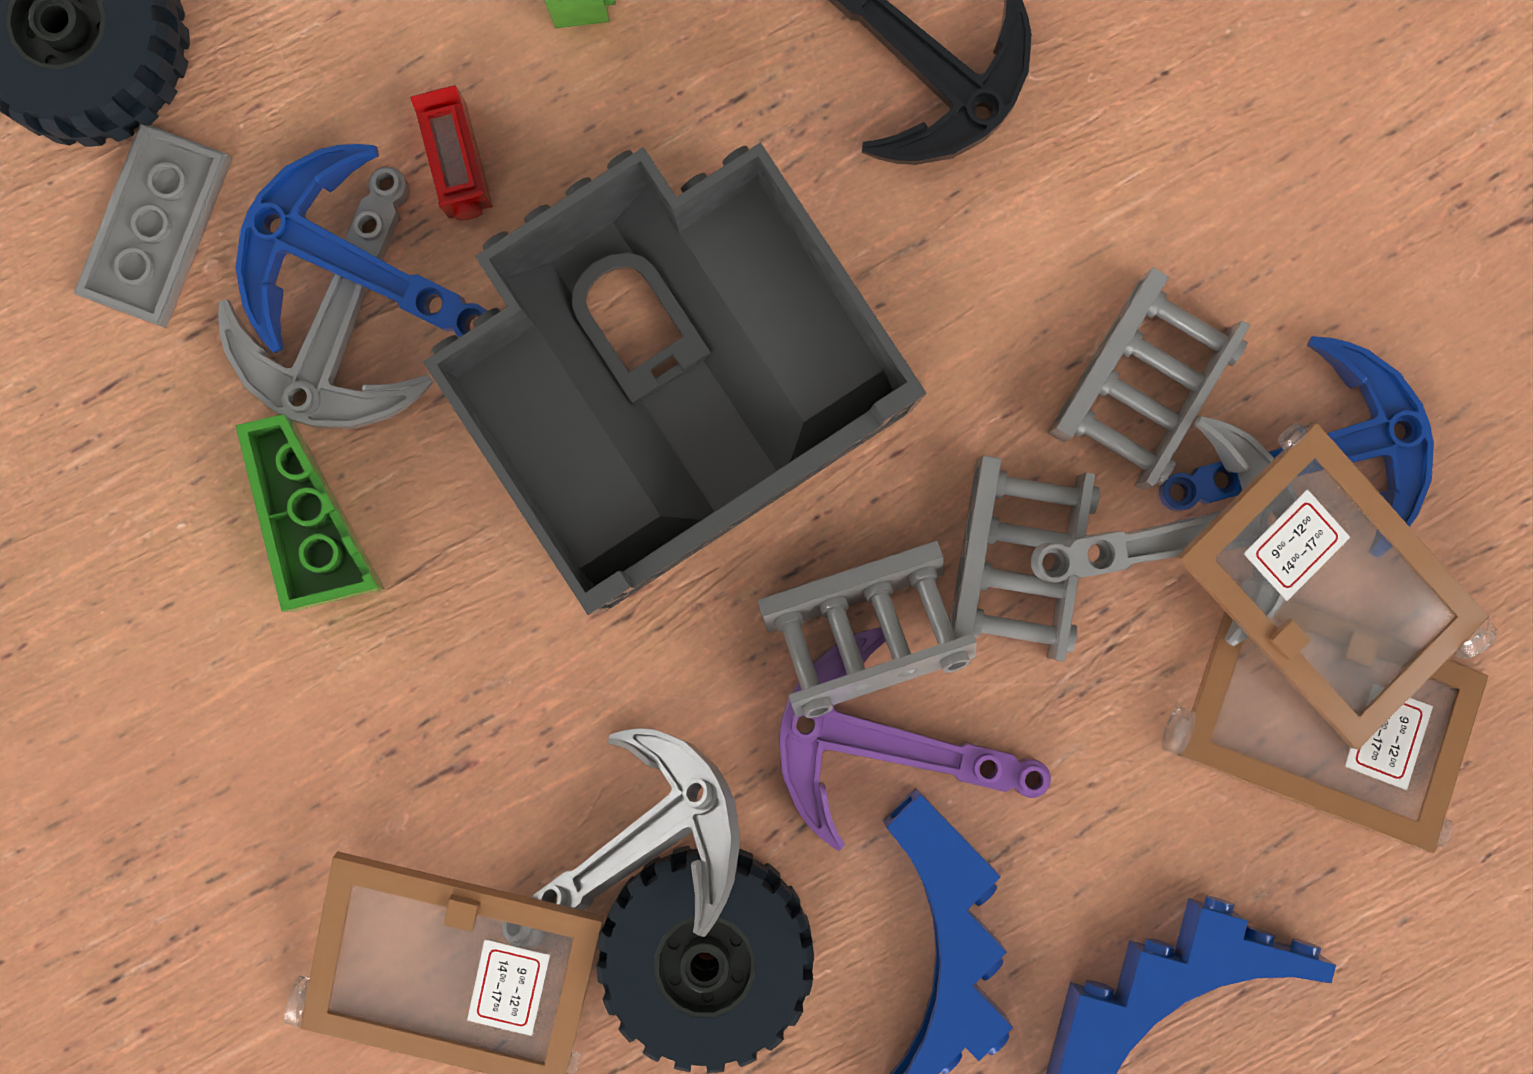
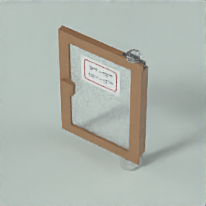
M1296 423L1279 436L1277 442L1283 450L1176 559L1351 748L1359 750L1453 653L1460 659H1467L1480 654L1494 642L1498 629L1488 619L1489 616L1319 424L1309 423L1304 427L1301 423Z
M1241 580L1235 581L1239 586H1241ZM1283 598L1277 610L1269 618L1278 629L1288 619H1292L1305 632L1311 641L1300 653L1357 715L1422 651L1411 645L1291 599L1286 601ZM1224 612L1192 710L1178 706L1172 712L1164 729L1162 749L1202 767L1399 843L1410 845L1429 853L1435 852L1436 845L1444 847L1450 841L1453 833V823L1451 820L1446 819L1445 816L1489 675L1446 660L1359 750H1356L1343 740L1249 637L1235 646H1230L1224 640L1233 620Z
M337 851L332 858L310 978L299 976L294 983L287 1001L284 1023L300 1027L303 1030L486 1074H577L582 1053L573 1052V1047L604 915Z

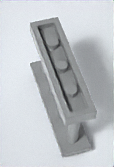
M1154 267L1146 272L1138 281L1048 431V434L1062 442L1073 438L1075 434L1079 437L1085 434L1142 468L1143 471L1135 483V486L1142 490L1154 487L1156 483L1162 485L1172 473L1176 465V461L1171 459L1227 364L1233 366L1243 354L1248 344L1247 341L1243 340V337L1250 327L1248 323L1242 320L1228 328L1224 334L1166 299L1167 294L1161 291L1169 276ZM1146 315L1150 318H1153L1154 315L1160 317L1215 350L1202 373L1197 372L1142 339L1143 333L1138 331V328ZM1132 354L1191 390L1178 413H1175L1118 378L1119 373L1114 368L1122 355L1128 358ZM1108 394L1167 429L1154 453L1094 418L1096 413L1091 411L1090 408L1098 395L1105 397Z
M983 455L976 459L950 617L953 631L957 639L970 634H974V637H980L981 633L1049 644L1047 658L1065 662L1066 653L1073 652L1077 639V626L1072 625L1071 622L1079 577L1070 575L1064 581L1049 582L1035 575L993 569L991 563L985 562L988 544L994 545L996 541L1038 547L1044 543L1064 545L1070 538L1086 536L1089 514H1095L1099 502L1100 490L1099 487L1094 486L1095 474L1084 473L1076 476L1075 487L1009 477L1006 471L1000 470L1002 458ZM1003 495L1069 505L1071 506L1067 533L999 522V517L992 516L995 498L1002 499ZM988 587L1056 598L1052 626L985 615L983 609H977L980 590L987 591Z
M937 541L757 600L768 633L775 630L783 632L802 689L801 691L788 694L795 717L805 715L807 718L819 717L830 712L833 709L832 705L940 669L945 673L958 671L968 666L971 659L976 658L977 642L974 634L956 638L935 581L938 579V576L944 575V558ZM908 586L918 589L938 643L936 646L912 654L890 598L893 591ZM863 601L873 603L893 659L865 669L845 612L849 606ZM820 615L829 620L847 672L846 676L822 684L819 682L801 629L805 620Z

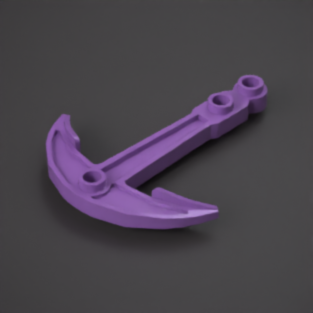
M881 627L853 634L863 663L876 649L886 642ZM837 643L813 662L820 684L847 675ZM799 681L791 693L802 690ZM789 697L782 714L779 748L783 779L798 813L806 824L823 841L838 851L845 844L838 834L831 817L826 786L823 782H820L822 753L825 750L952 774L959 781L1006 792L1014 788L1017 792L1029 798L1043 795L1050 786L1051 776L1048 768L1033 758H1024L1018 761L1013 754L967 742L959 745L836 711L834 705H832L833 709L830 712L813 718L814 726L811 731L802 733L796 727L797 720L802 716L795 717ZM986 760H992L995 764L993 774L987 777L982 776L979 770L980 765ZM1031 771H1037L1040 775V781L1035 787H1027L1025 783V777Z

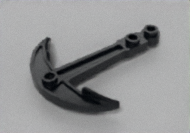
M829 0L850 20L859 21L950 108L949 112L929 128L923 122L897 135L863 142L861 153L878 160L908 165L952 159L985 141L1001 126L1011 113L1028 75L1032 34L1023 0H1004L1002 25L993 51L996 56L985 73L981 75L975 73L887 0ZM984 106L989 109L991 116L987 119H980L975 114V108Z

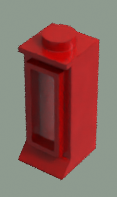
M456 85L411 96L410 99L418 119L440 209L448 218L455 217L459 221L481 216L482 210L493 207L466 101Z

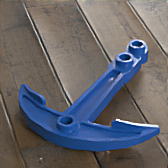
M344 144L322 148L285 166L258 193L246 214L240 229L235 266L241 301L251 325L262 341L274 353L284 349L280 321L283 289L276 286L275 283L283 259L287 254L295 255L392 299L398 303L401 309L447 332L454 331L458 337L471 331L470 323L472 320L488 311L478 304L466 303L465 299L460 295L418 274L408 275L307 220L305 214L322 188L329 192L334 191L353 171L378 157V147L375 145ZM280 218L279 228L272 233L270 229L272 221ZM440 297L442 299L441 309L436 313H431L429 308L430 302L434 298Z
M1310 337L1307 346L1321 355L1334 368L1347 387L1352 389L1359 386L1371 413V417L1367 421L1329 432L1327 435L1352 463L1374 457H1382L1384 459L1389 491H1383L1380 494L1410 527L1419 514L1432 482L1434 441L1430 422L1422 402L1402 374L1370 350L1335 338ZM1396 423L1402 424L1405 428L1403 439L1395 436L1394 426ZM1296 443L1269 451V453L1274 458L1276 456L1281 457ZM1314 458L1297 476L1324 470V468ZM1220 461L1194 468L1191 474L1176 473L1170 475L1159 487V498L1168 509L1181 511L1192 508L1197 502L1208 504L1237 496L1242 492L1238 473L1228 472ZM1218 472H1223L1228 477V484L1224 489L1219 488L1215 484V475ZM1174 484L1180 485L1184 490V496L1180 501H1175L1170 496V488ZM1376 527L1367 550L1373 557L1379 556L1392 546Z

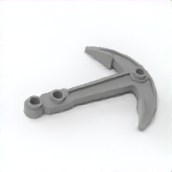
M382 167L373 172L368 184L370 194L361 199L345 238L347 242L380 260H383L400 219L397 208L406 202L410 193L407 180L399 170L393 167ZM385 178L394 179V185L390 190H380L379 186L382 180ZM369 220L377 222V227L372 233H363L362 227L365 222ZM334 274L296 361L289 369L267 358L270 353L248 332L228 299L219 301L218 322L220 338L225 355L242 384L271 410L280 415L284 414L297 423L314 428L357 429L390 419L404 411L422 397L434 382L426 374L412 380L394 384L363 385L362 392L334 386L338 369L367 292V288ZM299 391H305L307 394L306 402L301 406H295L293 403L294 395Z
M1198 416L1194 423L1214 446L1225 469L1228 472L1238 473L1242 491L1275 459L1253 436L1236 426L1203 416ZM1290 483L1224 550L1251 546L1268 529L1266 524L1268 514L1270 512L1273 514L1275 522L1297 500ZM1222 511L1126 533L1113 530L1070 538L1064 545L1044 543L1034 550L1031 557V568L1034 574L1042 580L1061 582L1070 575L1084 578L1126 570L1134 563L1174 558ZM1097 545L1100 551L1099 557L1094 562H1091L1088 558L1089 548ZM1051 553L1055 558L1054 566L1050 570H1045L1042 563L1043 558L1046 554ZM1252 564V580H1243L1240 588L1270 618L1280 605L1283 596ZM1232 620L1224 640L1230 646H1235L1248 638V636Z
M639 728L610 734L608 744L627 749L647 766L661 770L671 785L672 790L667 797L576 869L565 871L532 895L531 898L555 904L557 896L556 904L584 911L591 906L595 897L690 833H693L701 860L691 863L695 892L693 933L705 937L727 903L735 880L740 848L736 805L728 783L718 767L691 743L655 729ZM703 788V796L697 801L699 790ZM508 922L503 923L505 935L515 945L535 946L542 941L546 934V931L525 926L521 928V925Z

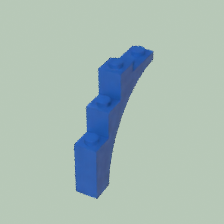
M915 788L883 822L908 854L923 882L933 917L936 955L932 991L922 1023L904 1057L890 1074H948L960 1062L962 1058L961 1052L965 1048L980 1061L987 1053L989 1055L997 1053L1008 1041V1032L1013 1028L1006 1014L976 984L980 978L984 981L988 980L1000 969L1003 964L1002 957L1007 951L989 929L969 910L974 903L977 906L984 904L997 890L995 882L1001 877L980 853Z
M1206 895L1204 902L1188 898L1175 951L1173 945L1153 938H1146L1145 944L1129 940L1115 994H1113L1114 989L1097 981L1086 980L1085 986L1070 982L1046 1074H1117L1129 1052L1152 1027L1184 1003L1218 987L1256 978L1296 977L1332 983L1336 964L1320 954L1321 947L1299 939H1292L1291 945L1274 941L1276 935L1247 926L1248 920L1233 911L1235 904L1208 895Z

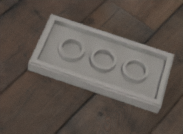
M140 123L74 294L167 328L232 158L226 153L148 124L142 125Z

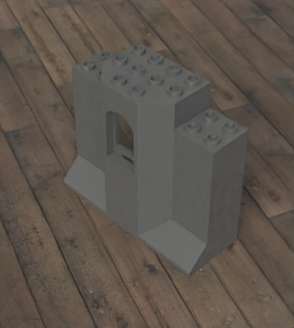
M761 142L751 149H748L747 146L737 148L723 160L722 164L724 166L711 175L707 176L706 173H700L694 176L681 187L683 193L677 197L644 147L635 153L628 150L617 155L608 163V170L595 179L591 180L590 177H586L577 181L566 191L567 197L551 207L548 204L537 207L524 218V225L510 234L507 231L500 232L483 244L482 248L484 251L477 254L475 258L508 307L501 311L498 308H493L483 313L473 322L474 329L460 338L457 335H452L443 339L431 349L433 355L423 361L587 615L605 613L912 412L927 394ZM622 268L636 270L644 276L683 336L630 372H628L590 314L586 303L589 290L599 278L613 270ZM674 356L679 364L655 379L651 370Z

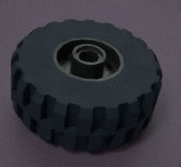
M0 0V112L38 136L44 135L53 142L68 146L75 144L76 141L85 147L102 146L106 143L107 138H112L119 142L135 134L133 130L139 127L140 123L142 125L152 124L159 117L156 113L165 103L171 104L178 92L175 86L179 77H185L188 60L184 58V49H188L190 46L189 29L181 22L184 20L185 12L180 0Z
M688 845L673 849L672 854L663 858L658 856L644 865L642 871L635 877L632 876L623 886L608 913L598 942V949L600 950L599 961L596 965L598 983L603 984L605 990L602 1000L608 1014H616L621 1023L618 1030L629 1043L637 1039L645 1045L644 1055L656 1062L660 1060L661 1056L675 1061L674 1069L690 1072L691 1065L707 1066V1073H719L725 1071L726 1063L737 1061L738 1065L743 1067L756 1061L758 1051L765 1047L767 1050L772 1051L784 1040L785 1029L788 1026L796 1025L803 1013L805 997L810 995L812 988L813 943L807 914L804 913L800 904V898L793 887L787 886L780 878V872L769 863L763 865L753 859L752 853L739 849L734 884L720 916L705 937L693 933L695 892L691 863L701 860L698 849H691ZM702 952H708L710 954H713L716 958L712 960H704L700 958L697 954Z

